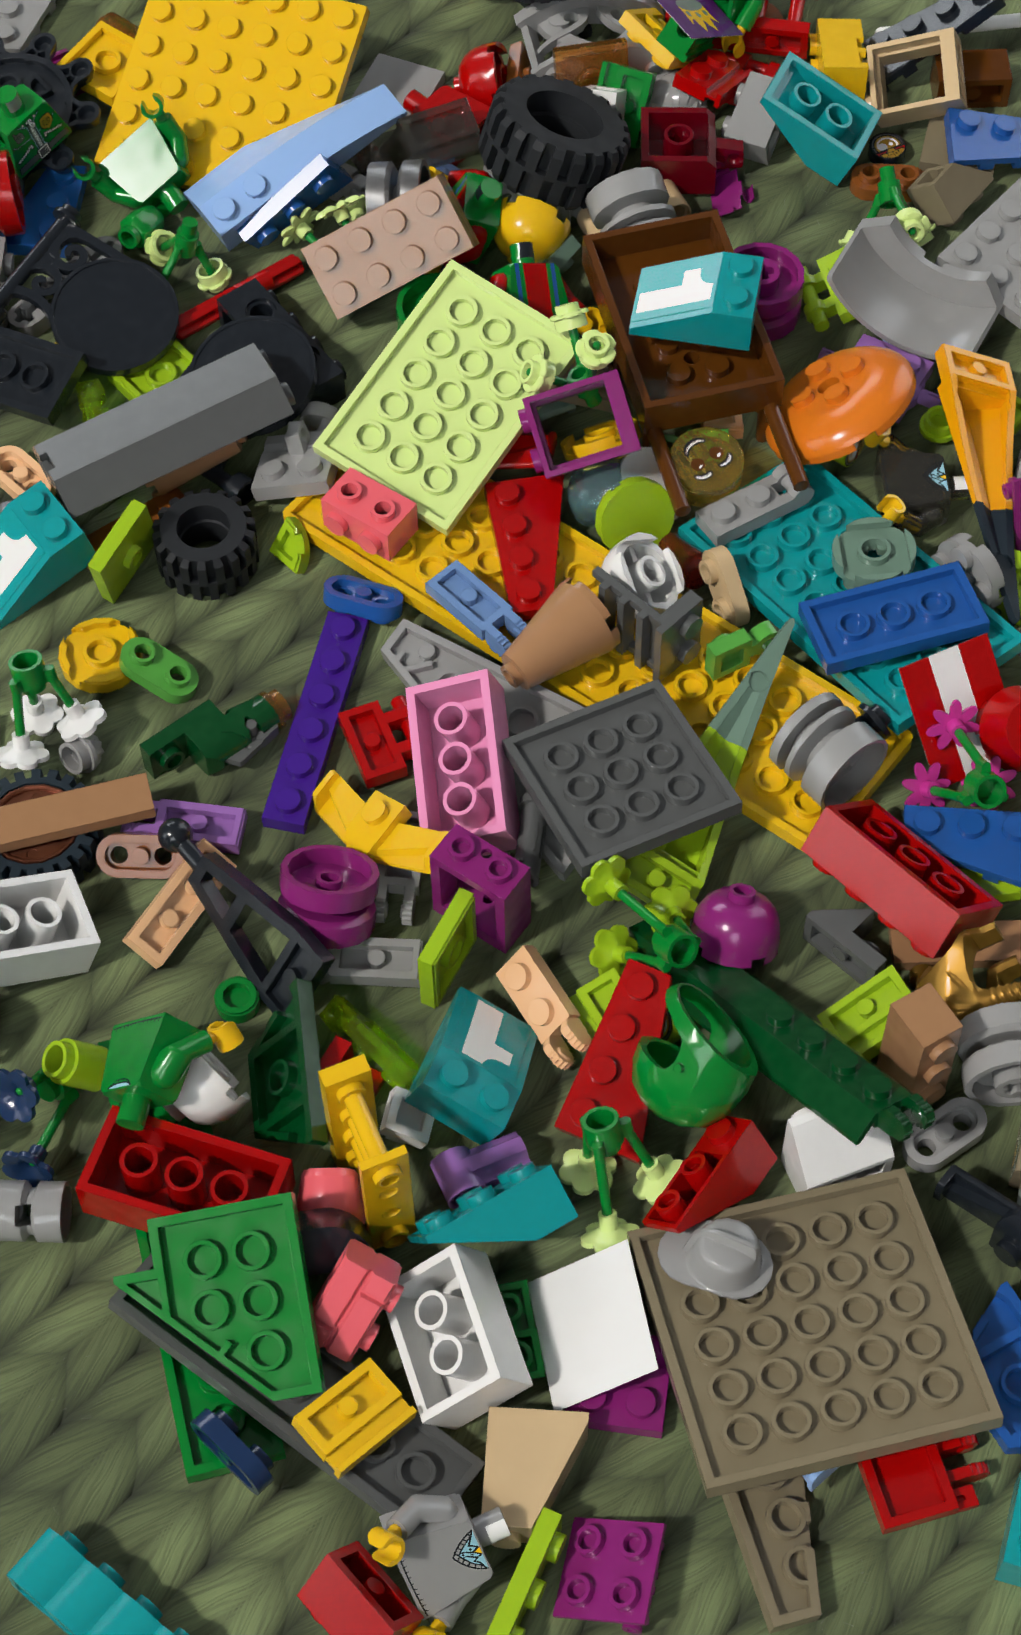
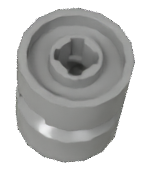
M0 1179V1241L26 1242L30 1235H34L37 1242L66 1243L72 1218V1192L69 1181H40L36 1187H32L29 1180ZM28 1204H31L30 1216H27Z

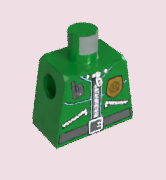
M19 84L16 87L5 85L0 87V150L8 149L15 172L22 179L58 146L72 130L42 97L26 85Z

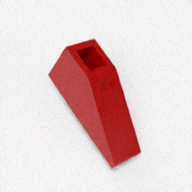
M726 1116L707 1127L705 1133L689 1156L682 1162L679 1170L667 1187L657 1197L642 1223L646 1227L680 1234L754 1194L778 1157L752 1120Z

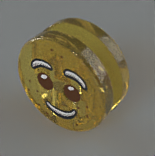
M701 427L685 432L674 442L670 453L690 505L703 508L740 489L745 458L740 444L733 436L720 429Z

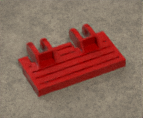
M976 1434L857 1462L883 1535L979 1507L978 1498L973 1485L970 1483L980 1481L990 1475L987 1463L974 1462L946 1471L942 1462L944 1458L973 1450L979 1445Z

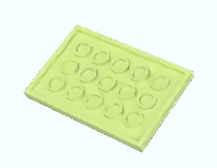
M451 259L313 444L314 453L345 472L351 467L417 503L418 518L448 536L523 433L518 415V410L524 408L522 399L539 394V392L529 394L524 390L523 383L519 378L522 364L527 359H532L535 354H542L545 360L554 363L556 368L555 376L563 378L576 360L569 332L557 333L554 321L550 322L548 317ZM552 385L549 390L554 389L556 385Z

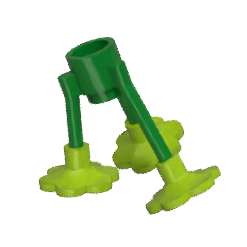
M613 855L608 861L604 859L597 861L591 868L590 876L584 880L581 887L582 892L587 895V901L592 906H599L604 901L622 900L651 925V929L654 932L652 945L654 953L657 955L656 957L638 953L637 941L629 937L628 929L624 925H613L610 930L600 929L594 937L595 947L589 954L590 964L598 968L599 976L613 967L619 975H622L629 958L645 965L657 967L664 973H668L672 967L680 969L690 965L698 954L701 938L689 928L690 919L693 918L695 909L698 906L695 899L690 897L689 889L682 884H676L670 889L665 886L657 887L651 893V902L643 906L628 893L629 890L625 883L630 878L631 872L625 866L626 861L622 856Z

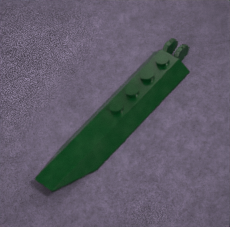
M643 920L630 926L629 932L632 938L637 941L640 952L657 957L652 945L654 932L651 929V925ZM699 946L698 954L690 965L680 969L672 967L667 973L672 976V985L689 983L713 998L746 1037L755 1054L758 1070L855 1145L861 1143L872 1126L874 1128L879 1127L890 1137L893 1136L894 1140L897 1139L898 1142H903L910 1138V1135L914 1132L912 1124L920 1127V1129H926L936 1120L934 1109L927 1100L924 1101L922 1096L909 1090L745 968L725 967L710 962L701 956L702 948ZM681 997L685 1009L692 1020L711 1033V1025L706 1016L694 1004Z

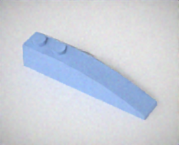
M382 84L242 147L183 193L227 250L230 251L243 241L236 230L318 154H322L341 166L405 117L407 111L385 84Z

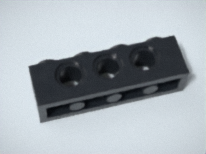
M254 278L217 299L221 326L239 318L261 315L285 320L298 328L309 341L318 365V380L310 402L319 401L334 405L346 398L344 380L347 379V375L342 364L337 359L332 360L324 352L318 338L307 334L297 316L293 312L288 313L280 305L276 294L271 289L266 290Z

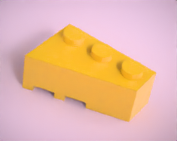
M817 18L816 34H810L808 56H815V59H810V65L865 100L869 66L868 62H862L863 58H866V48H862L864 35L861 19Z

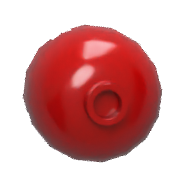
M501 42L487 43L472 48L465 54L459 65L458 76L453 79L454 89L491 106L497 89L506 83L508 64L504 65L501 56L502 54H507L504 45Z

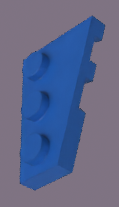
M318 154L236 231L246 243L258 249L262 246H267L278 237L283 229L292 225L290 222L292 216L299 217L306 207H311L313 210L353 181V179L344 168L322 154Z
M74 165V168L80 174L88 173L86 166ZM46 168L23 200L26 233L6 237L0 231V236L6 237L7 252L14 253V255L27 256L55 222L53 210L57 206L62 207L63 204H69L80 213L87 181L77 179L73 170L67 174H58ZM72 243L66 245L61 250L60 258H65L64 251L66 247L72 245Z
M904 805L903 824L953 865L983 874V880L998 884L999 880L1021 887V812Z

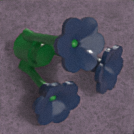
M42 1068L32 1077H28L19 1069L11 1072L6 1069H0V1115L4 1120L13 1122L18 1119L21 1122L27 1123L35 1117V1106L39 1103L40 1098L47 1102L60 1100L37 1145H32L28 1152L5 1151L1 1158L4 1163L2 1171L6 1176L16 1180H29L32 1187H36L40 1181H54L53 1176L55 1172L53 1168L44 1163L48 1155L46 1148L69 1106L80 1096L75 1088L54 1083L50 1077L44 1074Z

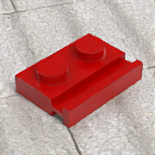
M708 49L675 73L672 86L703 102L707 99L715 101L713 107L718 109L735 96L740 83L745 84L750 71L753 70L748 69L744 72L739 69L740 64L729 59L725 53Z

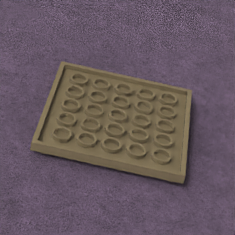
M905 1168L727 1208L707 1218L706 1220L712 1221L731 1218L743 1222L753 1230L758 1239L770 1251L773 1262L771 1280L762 1292L751 1298L729 1299L684 1285L670 1278L661 1268L657 1254L660 1240L667 1231L650 1227L627 1231L632 1258L707 1499L1002 1427L1004 1416Z

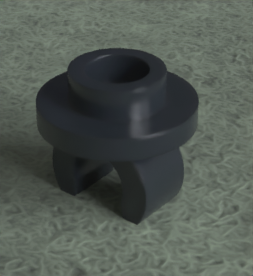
M862 702L857 707L862 716L857 717L855 722H866L886 740L891 736L887 728L892 723L891 720L877 704L869 707Z

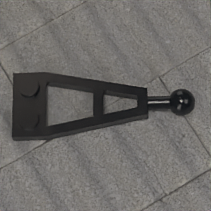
M170 818L164 821L158 830L160 845L168 852L179 853L193 869L188 879L190 885L246 978L254 984L259 992L260 999L273 1013L275 1010L286 1011L293 999L289 986L296 978L311 981L314 993L335 961V958L309 927L216 852L203 854L192 842L193 830L187 821L181 818ZM213 877L237 896L230 908L213 882ZM252 910L256 911L290 939L270 971L267 970L242 929Z

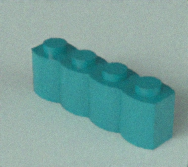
M49 1527L6 1575L11 1584L28 1601L48 1616L67 1635H189L180 1627L172 1633L159 1622L163 1613L144 1595L140 1594L134 1600L121 1589L126 1583L125 1580L107 1563L103 1562L97 1568L84 1557L89 1551L88 1548L68 1530L60 1536Z

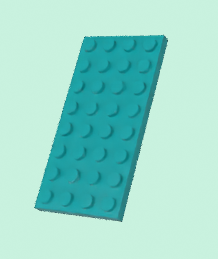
M811 464L803 465L810 486L814 490V495L807 504L723 546L730 551L734 558L747 601L779 629L782 628L786 621L794 618L795 624L789 638L823 668L798 614V604L802 601L848 590L844 587L843 579L836 574L832 565L833 540L837 534L839 537L840 534L844 533L846 525L854 520L882 516L823 466ZM774 467L773 469L769 470L768 472H766L765 474L761 475L760 477H758L757 479L753 480L752 482H750L749 484L745 485V486L742 487V488H745V487H747V486H749V485H751V484H753V483H755V482H757V481H759V480H761V479H763V478H765V477L771 475L772 472L774 471V469H775L776 467ZM785 489V490L779 492L778 494H779V495H782V494L786 493L787 491H786V489ZM695 517L678 527V539L701 559L705 550L716 547L695 523ZM916 545V563L911 573L940 566ZM876 550L868 551L869 557L876 558L882 556L878 555ZM979 599L990 621L989 633L987 634L997 666L1000 667L1021 652V633ZM972 638L831 674V676L861 703L863 702L869 707L877 704L892 722L888 727L896 735H899L916 723L898 669Z

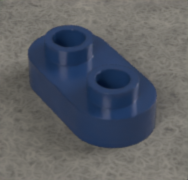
M205 1408L190 1422L193 1431L204 1445L255 1495H259L274 1481L270 1470L274 1467L272 1460L258 1445L253 1444L248 1448L236 1436L240 1430L223 1410L219 1409L214 1414Z

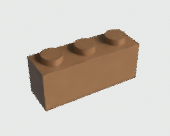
M931 983L890 1004L876 1064L909 1090L922 1096L924 1101L927 1100L929 1104L938 1101L946 1092V1085L952 1071V1064L958 1050V1043L963 1029L961 1022Z

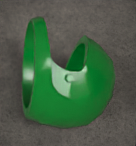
M678 983L671 985L666 990L665 1000L673 1023L681 1037V1048L657 1037L642 1036L633 1056L632 1083L640 1100L657 1117L680 1127L707 1128L733 1111L747 1094L759 1068L755 1054L746 1037L713 998L692 984ZM681 997L694 1004L710 1022L711 1034L709 1040L686 1011Z

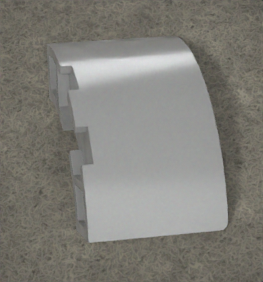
M896 215L862 219L827 275V281L831 289L849 313L881 339L914 355L936 360L935 352L943 343L976 353L1003 307L1004 302L992 271H971L947 263L940 267L924 257L926 251L912 240Z

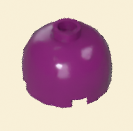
M736 883L731 886L722 887L709 892L696 907L690 930L701 938V944L699 945L702 948L701 956L706 960L725 967L744 969L752 968L753 960L765 958L764 965L770 963L778 954L780 943L779 914L773 903L752 886Z

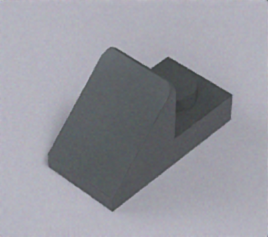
M873 909L812 910L806 915L803 939L859 984H864L886 967L887 959L883 956L881 950L874 943L868 940L863 941L872 930L875 916Z

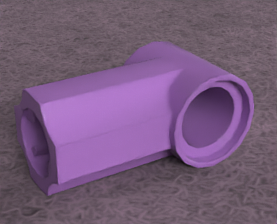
M515 1131L470 1150L466 1146L449 1148L437 1155L431 1161L430 1167L449 1207L456 1209L459 1207L456 1199L479 1186L482 1189L489 1185L495 1187L500 1184L497 1175L516 1164L522 1163L525 1165L531 1161L521 1136Z

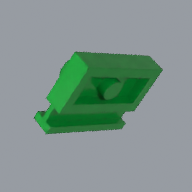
M604 60L597 85L627 89L624 120L629 128L631 147L639 148L641 107H649L657 74Z

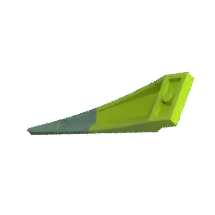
M794 618L785 622L699 737L733 789H735L764 703L793 630ZM724 820L625 860V866L631 872L630 878L625 883L629 892L644 902L649 903L651 902V893L657 887L665 886L670 889L676 884H682L689 889L690 897L696 900L705 883Z

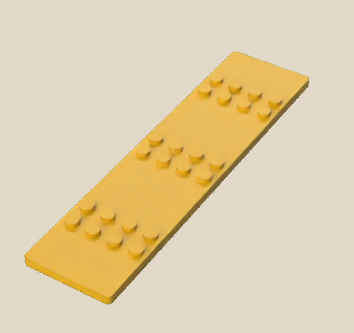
M338 468L334 484L345 473V471L341 470L340 468ZM489 478V480H488L486 483L495 482V481H493L492 479ZM484 487L448 536L418 518V530L391 561L377 554L367 553L356 542L343 535L337 536L324 525L321 498L325 494L296 497L283 510L284 521L286 517H296L302 523L310 543L369 580L398 589L403 594L404 602L502 663L501 657L490 649L485 639L482 641L427 594L425 590V583L455 560H458L507 602L485 500ZM562 521L559 532L555 589L565 579L572 578V586L580 581L598 597L601 582L592 576V570L597 566H602L610 550ZM679 593L678 599H680L683 596V594ZM705 607L702 608L703 623L700 632L701 648L699 653L689 664L685 665L682 663L661 682L698 737L702 735L761 656L756 654L750 657L749 665L713 681L705 670L707 644L721 634H730L740 628ZM616 610V618H615V626H616V627H617V610ZM636 619L634 621V641L636 634ZM505 625L498 629L511 643L515 640L509 634ZM615 648L611 652L539 685L583 707H587L653 681V669L647 665L639 669L634 665V655L627 650L621 655ZM783 655L734 790L742 800L743 815L801 850L823 809L801 788L802 780L792 781L786 775L784 769H779L769 758L770 747L776 734L799 707L824 692L834 693L844 706H848L854 712L856 718L862 716L857 709L861 702ZM887 727L891 736L885 740L888 744V750L881 767L870 782L848 802L867 800L872 796L910 750L913 739L911 731L907 729L901 734L896 735Z

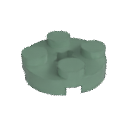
M881 517L857 519L846 525L844 533L840 534L839 537L837 534L832 544V565L836 574L843 579V585L847 589L910 574L915 568L916 542L907 529L904 528L903 533L901 530L893 527V521ZM876 550L877 554L882 556L876 558L869 557L868 551Z

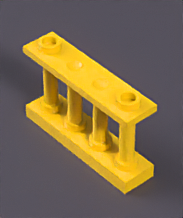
M361 1054L318 1071L331 1155L337 1168L350 1166L355 1168L359 1174L367 1229L371 1235L374 1250L382 1246L393 1248L408 1240L407 1236L417 1231L414 1224L416 1221L409 1154L405 1145L387 1151L378 1128L371 1068L365 1055Z

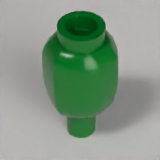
M163 203L158 204L156 207L145 205L132 211L120 222V230L118 232L120 243L128 249L144 248L145 240L151 237L153 231L164 229L165 219L170 215V212Z

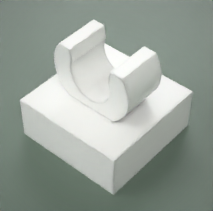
M395 1086L389 1092L379 1133L385 1135L386 1139L402 1145L408 1144L422 1149L428 1144L434 1117L406 1103L404 1100L409 1090Z

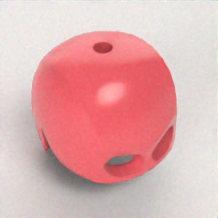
M309 1168L304 1170L300 1178L297 1211L319 1208L340 1209L354 1215L365 1225L366 1217L358 1172L350 1168Z

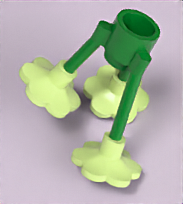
M607 1106L590 1109L584 1116L580 1117L583 1131L582 1149H569L563 1155L564 1165L559 1169L560 1181L563 1184L572 1185V1189L576 1194L587 1196L594 1190L599 1191L601 1210L598 1212L599 1222L589 1224L586 1227V1233L581 1236V1246L587 1249H594L596 1253L627 1240V1231L640 1229L637 1224L627 1223L626 1220L618 1218L617 1211L612 1209L610 1187L613 1184L612 1175L617 1169V1162L612 1156L620 1151L624 1138L626 1137L642 1161L641 1167L636 1172L638 1181L633 1186V1193L637 1199H647L651 1205H654L657 1197L662 1194L683 1162L681 1159L674 1160L669 1154H663L658 1157L651 1156L634 1132L631 1118L627 1116L620 1118L615 1109Z

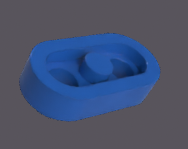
M350 575L332 576L324 582L323 601L335 612L369 619L376 624H389L400 618L403 613L404 597L396 588Z

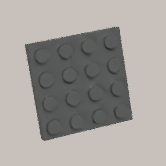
M659 679L502 740V747L506 758L581 878L589 876L592 866L599 860L604 859L608 861L613 855H620L625 860H628L742 813V800Z

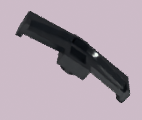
M951 1165L937 1183L933 1198L941 1201L945 1197L994 1228L989 1241V1245L993 1247L994 1253L1006 1265L1018 1267L1021 1270V1206L958 1166Z

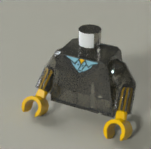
M891 427L879 437L874 431L864 438L865 445L873 448L879 444L873 472L878 501L876 509L882 516L881 518L893 521V526L903 533L905 528L913 536L922 537L934 528L947 522L951 501L970 500L971 497L965 477H947L944 457L940 454L925 453L904 444L891 434Z

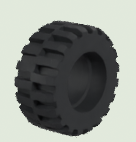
M528 74L523 78L519 76L512 78L497 89L479 136V151L487 170L492 171L493 177L499 183L504 182L507 185V189L515 194L520 193L524 196L541 200L555 208L561 206L565 210H575L580 206L582 209H586V196L594 186L606 178L621 172L631 147L630 132L626 121L622 120V115L616 108L610 107L608 100L602 96H596L593 94V90L585 86L579 87L573 84V81L563 79V81L558 80L550 75L537 77L535 74Z

